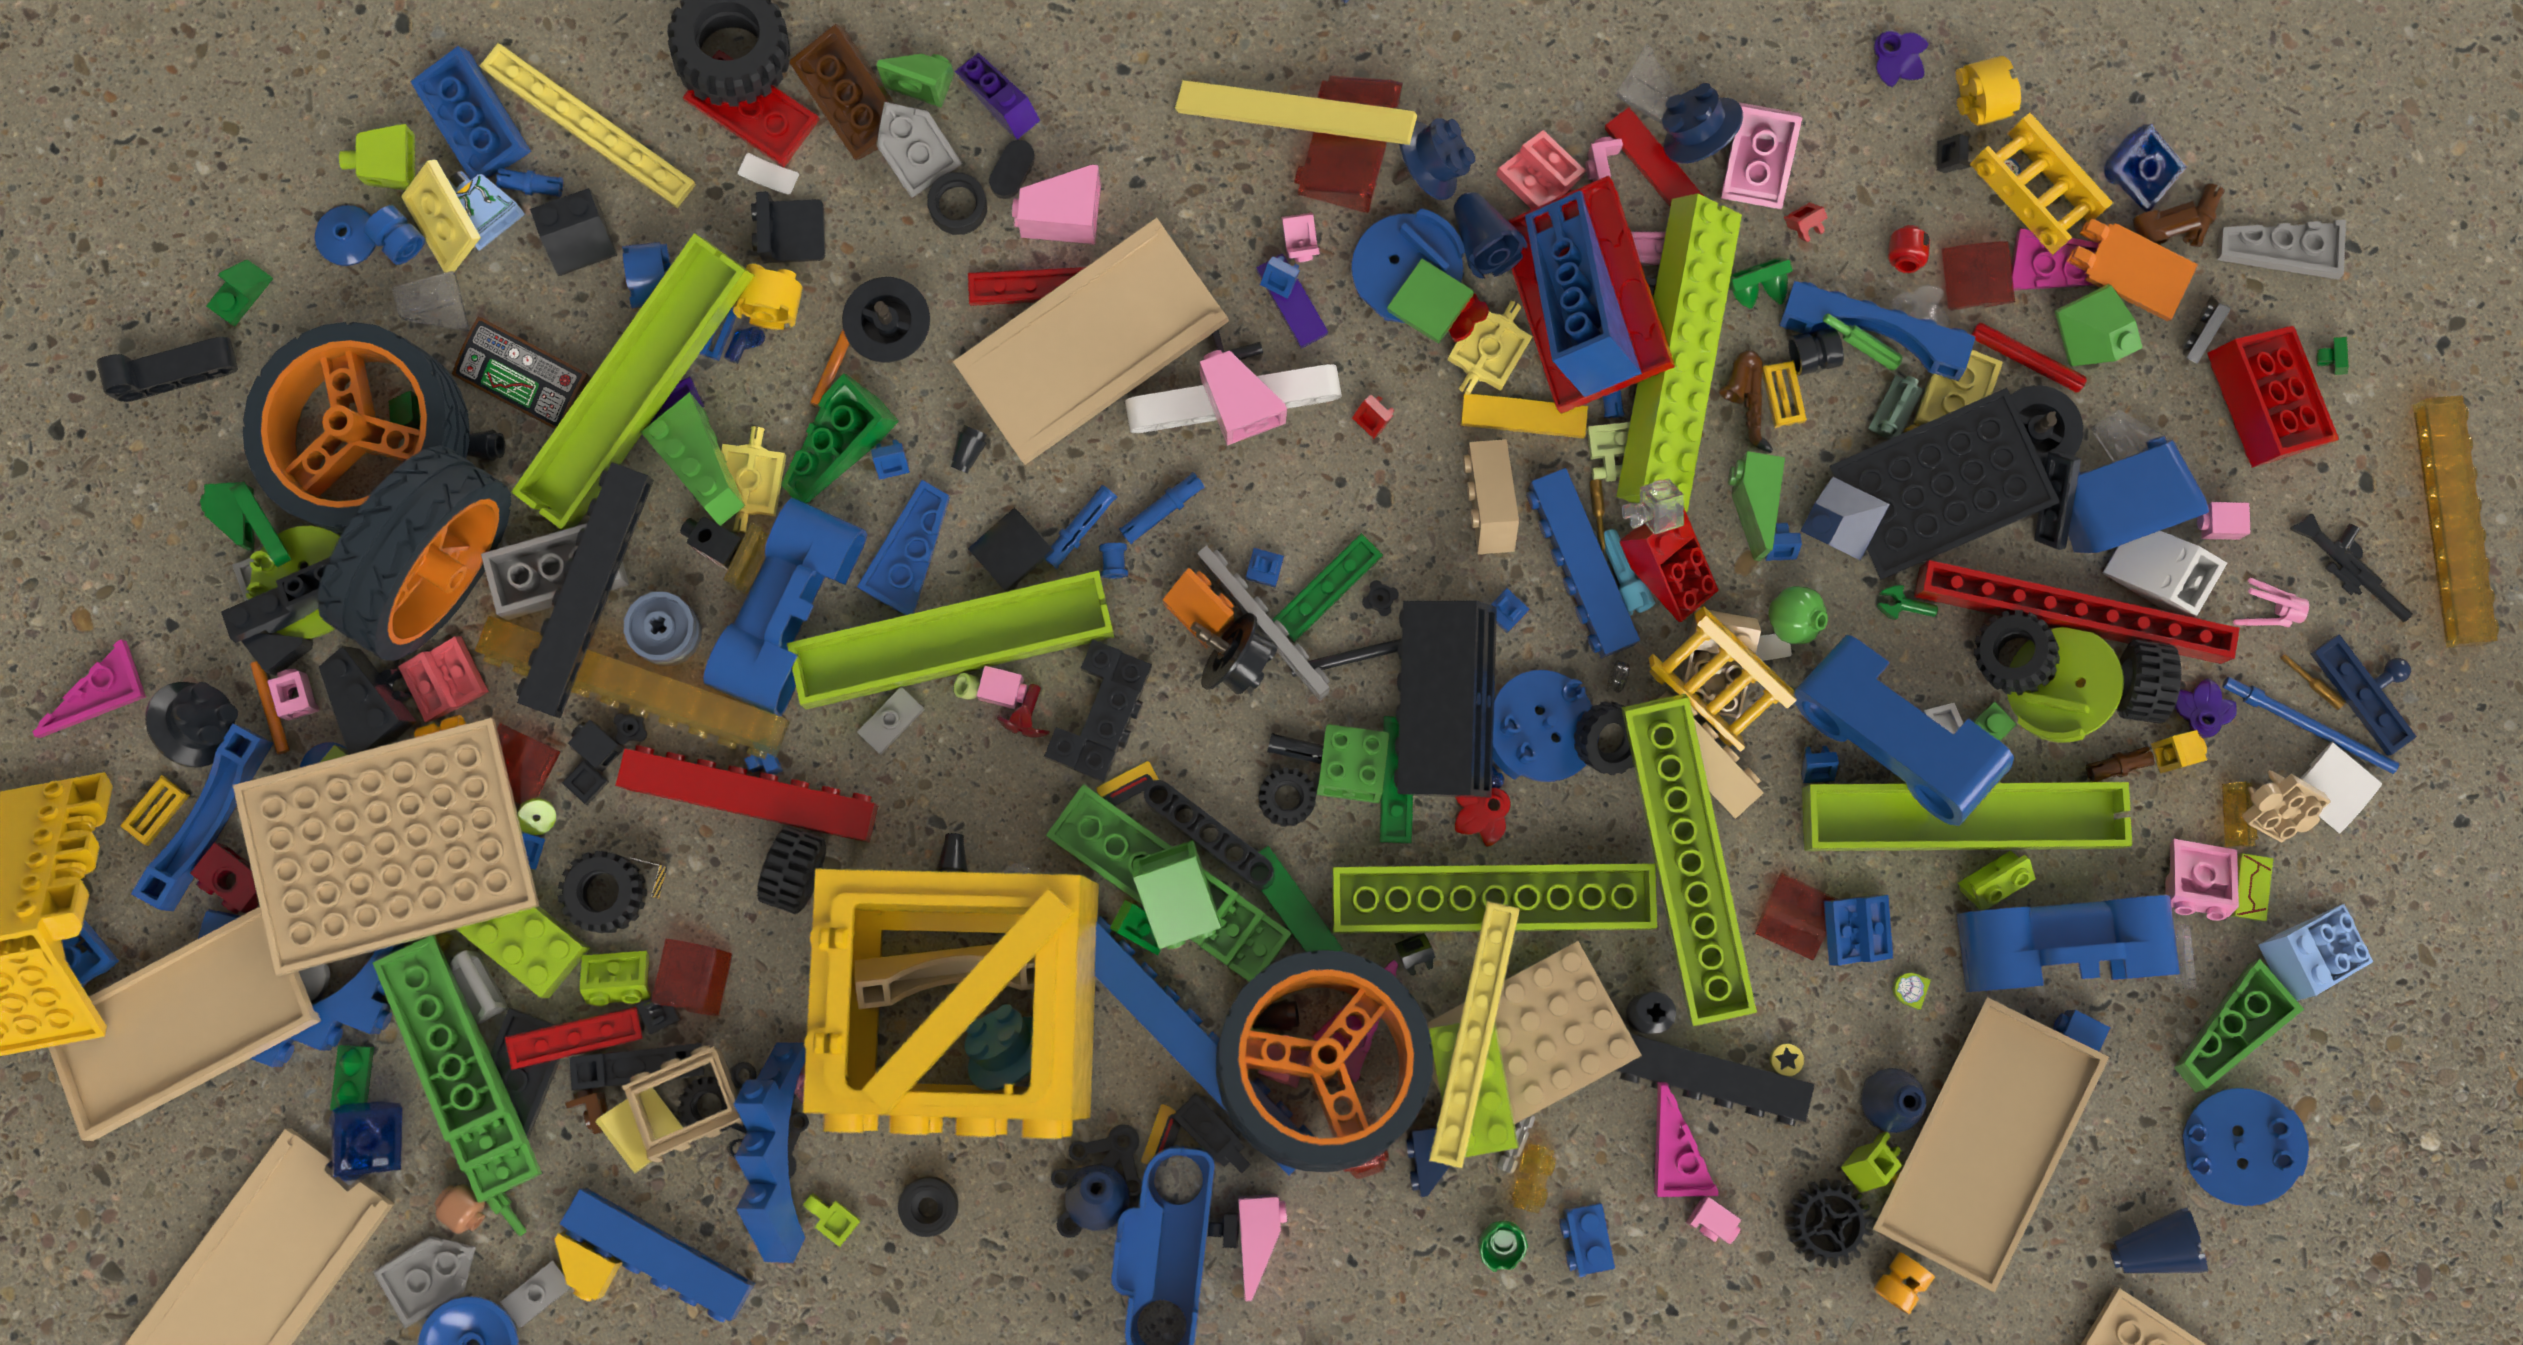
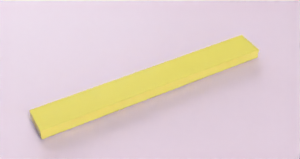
M497 43L479 66L482 71L677 209L695 187L696 183L501 44Z
M1182 80L1175 106L1176 111L1183 114L1410 145L1417 118L1415 111L1186 80Z
M1487 901L1430 1161L1463 1168L1520 908Z

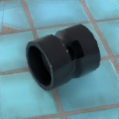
M1833 327L1820 329L1814 333L1813 337L1810 333H1803L1789 338L1790 360L1794 361L1797 375L1814 373L1818 370L1819 366L1822 369H1831L1843 365L1844 352L1838 331Z

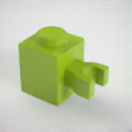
M1888 1132L1878 1134L1873 1143L1857 1147L1841 1166V1169L1860 1193L1886 1186L1902 1166L1896 1158L1902 1151L1899 1146L1889 1149L1886 1145L1887 1140L1891 1137Z

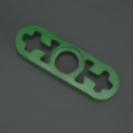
M245 481L229 488L276 567L278 568L291 561L289 553Z

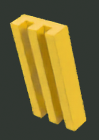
M1794 361L1763 366L1764 373L1762 375L1774 428L1783 425L1789 426L1794 423H1805L1807 418ZM1784 369L1787 370L1797 416H1792L1782 373ZM1771 372L1775 373L1785 418H1781V413Z
M161 775L120 826L142 844L149 846L190 795L181 790L177 784L172 783L168 777ZM165 787L168 788L166 793L151 808L148 815L135 829L133 825ZM174 795H176L175 798L171 801V803H170V804L166 807V809L162 812V814H161V815L157 818V820L153 823V825H152V826L148 829V831L143 835V833L145 832V830L150 826V824H151V823L154 821V819L159 815V813L163 810V808L168 804V802L172 799V797H173Z

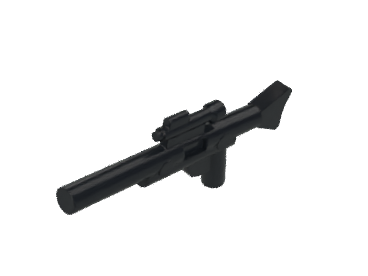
M2314 514L2307 515L2300 523L2290 527L2291 531L2313 540L2341 566L2339 570L2334 562H2329L2325 569L2329 573H2333L2344 583L2341 587L2350 595L2353 593L2361 595L2363 592L2359 587L2362 585L2402 622H2406L2413 615L2410 610L2381 585L2383 580L2360 560L2363 557V550L2354 541L2360 531L2359 527L2348 524L2341 538L2335 542L2321 531Z

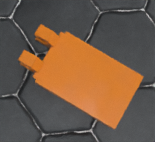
M2093 218L2089 222H2085L2079 234L2099 243L2098 248L2094 254L2081 246H2077L2076 249L2071 250L2066 261L2085 270V274H2087L2086 281L2100 288L2110 284L2120 298L2165 321L2171 320L2198 264L2117 223L2109 224L2107 227L2106 224Z

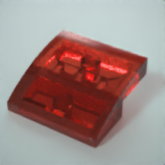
M2008 241L1976 243L1942 249L1948 309L1950 311L1981 305L1987 308L2016 302Z
M499 723L497 732L514 801L523 804L529 799L538 798L561 752Z
M1780 873L1754 933L1814 961L1827 935L1824 901L1836 900L1838 898L1784 873Z
M666 938L652 995L653 1004L686 1008L687 1012L720 1016L733 956L732 953L700 944Z

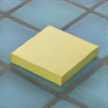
M653 1087L639 1093L656 1140L683 1128ZM628 1099L596 1120V1123L634 1173L652 1162L647 1159L646 1148Z

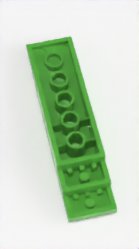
M1084 784L1046 834L1049 839L1142 906L1143 903L1133 879L1132 861L1172 847ZM1203 869L1220 919L1221 928L1217 929L1216 933L1210 937L1199 939L1196 936L1189 940L1250 982L1258 973L1273 963L1293 934Z
M435 935L428 936L373 962L444 1140L450 1142L461 1172H466L477 1201L479 1203L487 1201L541 1175L542 1172L501 1076Z

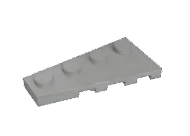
M2346 219L2321 224V221L2307 222L2306 225L2292 226L2290 223H2282L2276 227H2263L2262 225L2223 227L2218 234L2217 260L2339 280L2344 275Z

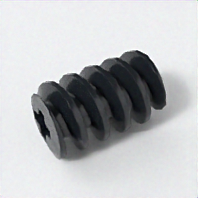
M1661 992L1643 993L1633 997L1628 1003L1626 1016L1630 1026L1637 1032L1644 1034L1662 1033L1668 1030L1674 1023L1676 1007L1672 999ZM1647 1009L1655 1011V1017L1647 1015Z

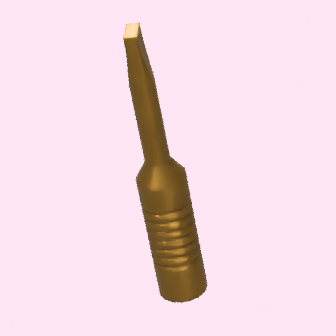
M1595 479L1589 483L1592 513L1597 520L1599 545L1601 550L1604 551L1603 515L1605 514L1603 487L1602 481Z
M2285 654L2281 656L2285 663L2309 682L2312 690L2336 710H2339L2346 703V700L2322 680L2313 678Z

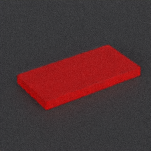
M719 49L712 57L723 61L734 60ZM771 85L772 92L766 97L759 95L756 97V102L747 104V101L739 102V106L729 107L728 102H722L721 106L711 104L709 97L706 100H702L695 96L694 90H687L683 96L685 102L783 168L820 120L818 115L773 85Z

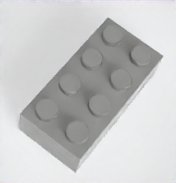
M587 524L481 554L497 615L505 620H510L555 607L552 606L553 596L558 588L563 587L566 576H564L566 563L570 558H574L578 546L575 544L577 535L581 528H586ZM623 561L611 590L629 585Z

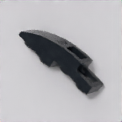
M326 558L276 580L278 587L221 611L230 639L237 643L264 630L273 634L317 610L318 603L320 602L318 600L320 583L330 559Z

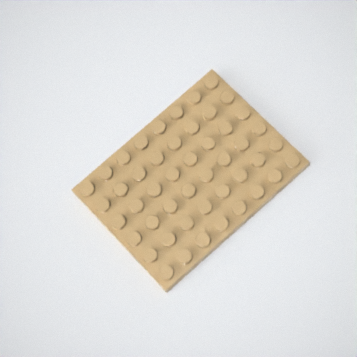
M493 718L233 785L276 976L286 975L539 906L501 744Z

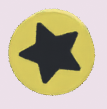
M1792 1044L1778 1045L1770 1055V1065L1779 1075H1796L1804 1064L1801 1050Z

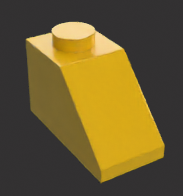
M2198 730L2151 743L2160 774L2207 761L2205 755L2207 754V746L2204 739L2199 736Z
M565 1232L558 1233L555 1237V1243L566 1283L575 1289L573 1294L588 1302H591L592 1299L598 1300L603 1298L622 1261L614 1257L607 1258L597 1253L593 1249L594 1246L585 1241L579 1242L566 1235Z

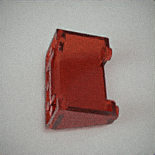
M1330 75L1328 81L1322 80L1318 98L1398 109L1403 83L1389 79ZM1314 132L1305 165H1299L1294 183L1299 184L1298 195L1369 214L1388 142Z

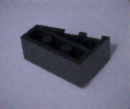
M342 646L319 666L349 755L392 744L417 722L361 649Z

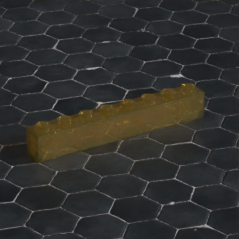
M2463 395L2425 398L2413 405L2446 648L2484 646L2498 641L2499 623L2494 616L2493 604L2495 594L2490 587V561L2486 557L2484 546L2486 531L2481 525L2480 518L2482 502L2477 495L2476 489L2477 469L2473 465L2471 454L2473 440L2468 433L2467 426L2469 411L2468 407L2464 404Z

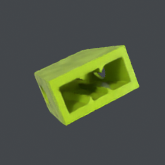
M406 124L360 132L356 135V150L339 152L340 167L342 170L356 169V176L365 185L406 190L415 178V134Z

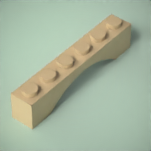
M996 944L855 960V986L858 1008L891 1006L903 998L922 990L941 985L961 983ZM1036 954L1006 986L1019 990L1034 989Z

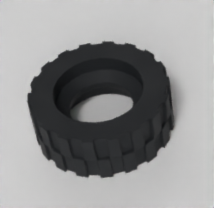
M1606 701L1600 702L1601 704L1590 707L1591 709L1588 712L1585 711L1580 722L1578 721L1576 733L1574 732V747L1578 752V757L1598 772L1609 775L1622 774L1627 769L1634 767L1621 707L1626 706L1613 701L1611 703ZM1608 724H1619L1624 732L1621 744L1614 752H1602L1597 743L1601 731Z

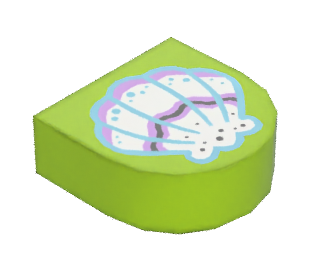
M1914 973L1901 974L1893 983V995L1900 1003L1916 1010H1921L1931 980Z

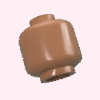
M464 1184L455 1187L453 1185L448 1186L441 1192L434 1203V1206L437 1207L435 1211L436 1218L457 1234L463 1233L468 1229L474 1231L485 1218V1215L482 1213L485 1208V1201L479 1203L474 1191Z

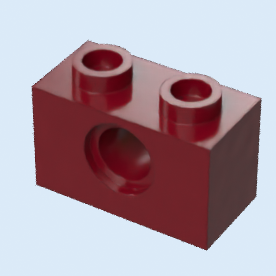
M214 842L190 873L199 880L196 885L210 895H213L215 892L224 899L221 904L235 914L239 912L248 913L256 909L259 905L250 863L227 845ZM231 873H234L236 883L229 889L226 885V879Z

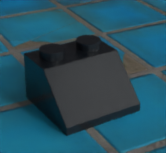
M590 188L530 209L539 237L558 276L618 256L598 199Z

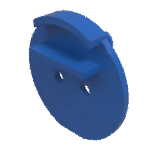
M1423 208L1416 214H1396L1381 219L1367 229L1356 245L1352 259V278L1358 295L1385 321L1405 323L1387 312V307L1421 259H1424L1457 281L1462 282V257L1465 254L1463 242L1449 222L1438 214ZM1391 256H1397L1399 258V262L1397 264L1390 263L1389 258Z
M1533 670L1517 675L1500 689L1494 699L1493 760L1506 775L1514 780L1524 776L1540 782H1555L1573 776L1587 765L1578 757V752L1574 747L1576 725L1582 719L1585 711L1588 712L1591 709L1590 707L1593 706L1585 694V687L1580 686L1583 684L1581 681L1572 680L1563 674L1553 671ZM1536 706L1543 709V715H1538L1535 712ZM1553 733L1559 736L1558 743L1552 741L1551 735Z
M2233 1088L2212 1094L2199 1103L2192 1111L2183 1131L2186 1166L2190 1174L2207 1193L2226 1203L2240 1206H2255L2273 1201L2287 1192L2298 1177L2303 1176L2307 1167L2309 1156L2308 1138L2299 1116L2294 1110L2288 1109L2276 1098L2258 1090ZM2239 1125L2243 1128L2241 1136L2233 1134L2232 1129L2234 1126ZM2240 1158H2245L2248 1162L2247 1167L2244 1169H2240L2237 1166V1161Z

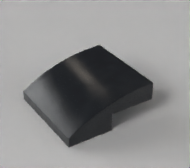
M1015 507L968 548L1006 592L1015 587L1054 552L1050 545Z

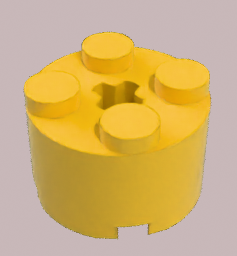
M1997 56L1965 65L1956 70L1955 76L1960 90V97L1957 98L1958 111L1961 115L1967 114L1974 125L1980 126L2016 115L2013 113L2014 111L2019 110L2021 105L2020 84L2018 77L2014 79L2011 77L2009 70L2014 69L2008 58Z
M748 264L746 269L755 276L735 302L733 307L734 314L740 319L742 314L749 317V324L761 328L781 330L788 323H790V328L793 327L796 323L803 289L802 285L795 280L796 273L787 269L772 271L758 264Z

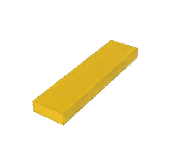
M1464 393L1461 426L1584 439L1586 435L1588 406L1575 407L1561 414L1556 409L1554 402L1479 394L1467 395Z

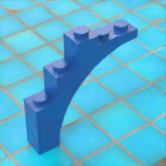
M405 943L376 950L371 959L351 981L335 994L313 1005L314 1012H318L320 1022L250 1059L270 1067H282L284 1063L290 1060L294 1052V1045H292L294 1040L320 1051H331L332 1047L337 1046L342 1038V1024L368 1034H380L381 1030H385L389 1025L392 1012H390L389 1002L381 1000L385 992L373 962L405 948Z
M777 1042L757 1079L746 1080L733 1103L748 1131L735 1154V1158L749 1183L736 1210L764 1262L793 1263L806 1238L797 1218L788 1173L789 1119L795 1088L800 1071L806 1060L805 1042Z

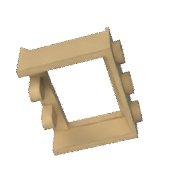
M709 1045L699 1047L691 1052V1057L681 1061L680 1059L667 1061L661 1065V1070L649 1074V1072L637 1074L630 1079L631 1083L622 1086L646 1148L647 1159L656 1163L663 1161L661 1155L674 1149L684 1151L691 1147L690 1142L704 1136L709 1138L716 1137L722 1134V1128L736 1122L742 1126L744 1125L733 1105L738 1094L722 1051L715 1047L710 1048ZM711 1062L728 1109L656 1140L639 1093Z

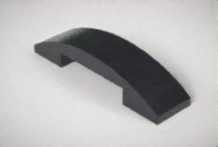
M702 1043L569 1057L572 1090L629 1084L631 1083L630 1079L637 1074L643 1072L652 1074L661 1070V1065L673 1059H680L681 1061L691 1057V1052L702 1047ZM704 1065L673 1079L704 1075Z

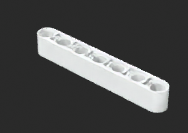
M1333 364L1257 376L1285 403L1287 409L1334 401L1342 397L1337 366ZM1203 385L1140 395L1125 400L1131 433H1144L1217 420Z

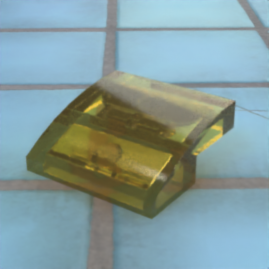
M752 522L723 578L728 585L745 596L748 595L765 560V547L769 534L764 531L763 527Z

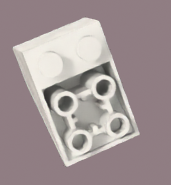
M2158 531L2118 546L2105 567L2103 574L2166 612L2194 618L2199 614L2227 562L2200 546Z

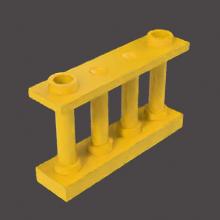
M2028 113L2008 133L2012 138L2008 144L1997 153L1987 146L1970 165L2053 255L2072 238L2067 232L2070 227L2082 217L2088 222L2091 218H2098L2113 202L2031 113ZM2022 149L2033 163L2016 176L2004 162ZM2042 171L2054 185L2037 199L2025 184ZM2063 194L2075 208L2061 220L2057 221L2046 207Z
M1703 606L1694 614L1698 625L1695 627L1697 631L1664 662L1652 654L1649 657L1651 668L1649 672L1660 684L1663 685L1666 682L1679 695L1686 694L1690 699L1691 706L1719 731L1717 734L1721 741L1729 747L1734 745L1741 752L1745 748L1743 737L1740 735L1744 729L1771 704L1780 702L1788 709L1797 700L1793 689ZM1713 639L1720 646L1718 648L1719 653L1685 684L1673 670L1705 640L1710 641ZM1735 660L1743 667L1741 669L1742 673L1709 704L1695 693L1728 661L1733 662ZM1758 681L1765 688L1763 690L1764 694L1731 725L1727 723L1718 712L1750 682L1755 683Z

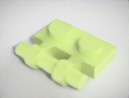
M1630 422L1588 426L1587 435L1590 458H1603L1604 467L1592 468L1593 480L1605 479L1606 482L1616 481V478L1620 477L1622 465H1615L1614 457L1624 456Z

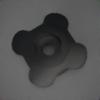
M1374 580L1370 583L1369 594L1363 598L1362 604L1366 609L1372 608L1378 611L1381 616H1388L1392 611L1391 605L1393 601L1399 596L1398 590L1382 584L1379 580ZM1381 595L1383 600L1379 601L1377 597Z
M636 710L633 714L623 715L622 713L615 715L613 723L617 725L618 733L615 738L618 743L624 745L628 741L642 742L647 738L648 734L643 722L645 720L643 712ZM628 725H633V729L628 730Z

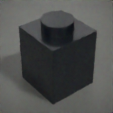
M589 720L587 723H580L571 733L573 738L568 742L595 769L602 772L625 749L592 720Z

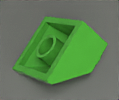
M915 54L878 60L876 65L884 88L938 107H942L954 77L952 64L949 63L948 59L937 54H932V56Z
M2110 284L2055 310L2070 366L2114 362L2143 348L2136 320Z

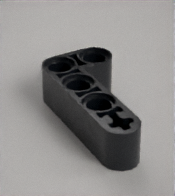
M215 337L131 360L122 354H113L101 357L96 361L103 392L120 402L140 400L230 375L238 370L232 342L228 337Z

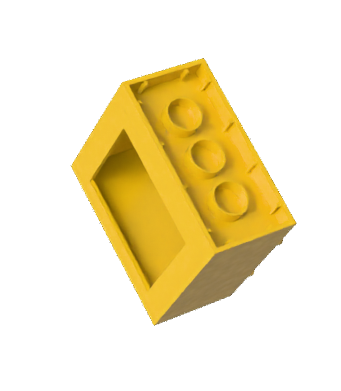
M815 869L813 926L810 934L812 946L808 1025L805 1038L806 1065L803 1113H824V1132L861 1133L864 1131H878L879 1115H890V1134L927 1135L930 1133H943V1117H956V1136L993 1137L996 1135H1007L1008 1119H1023V1138L1061 1139L1062 1137H1072L1073 1120L1091 1118L1096 978L1095 951L1099 884L1081 875ZM1048 888L1052 890L1074 913L1036 953L1030 1087L1004 1084V1089L988 1091L980 1089L975 1085L916 1083L889 1113H885L862 1090L876 1075L879 1007L858 1008L855 986V960L882 957L883 930L1007 933Z

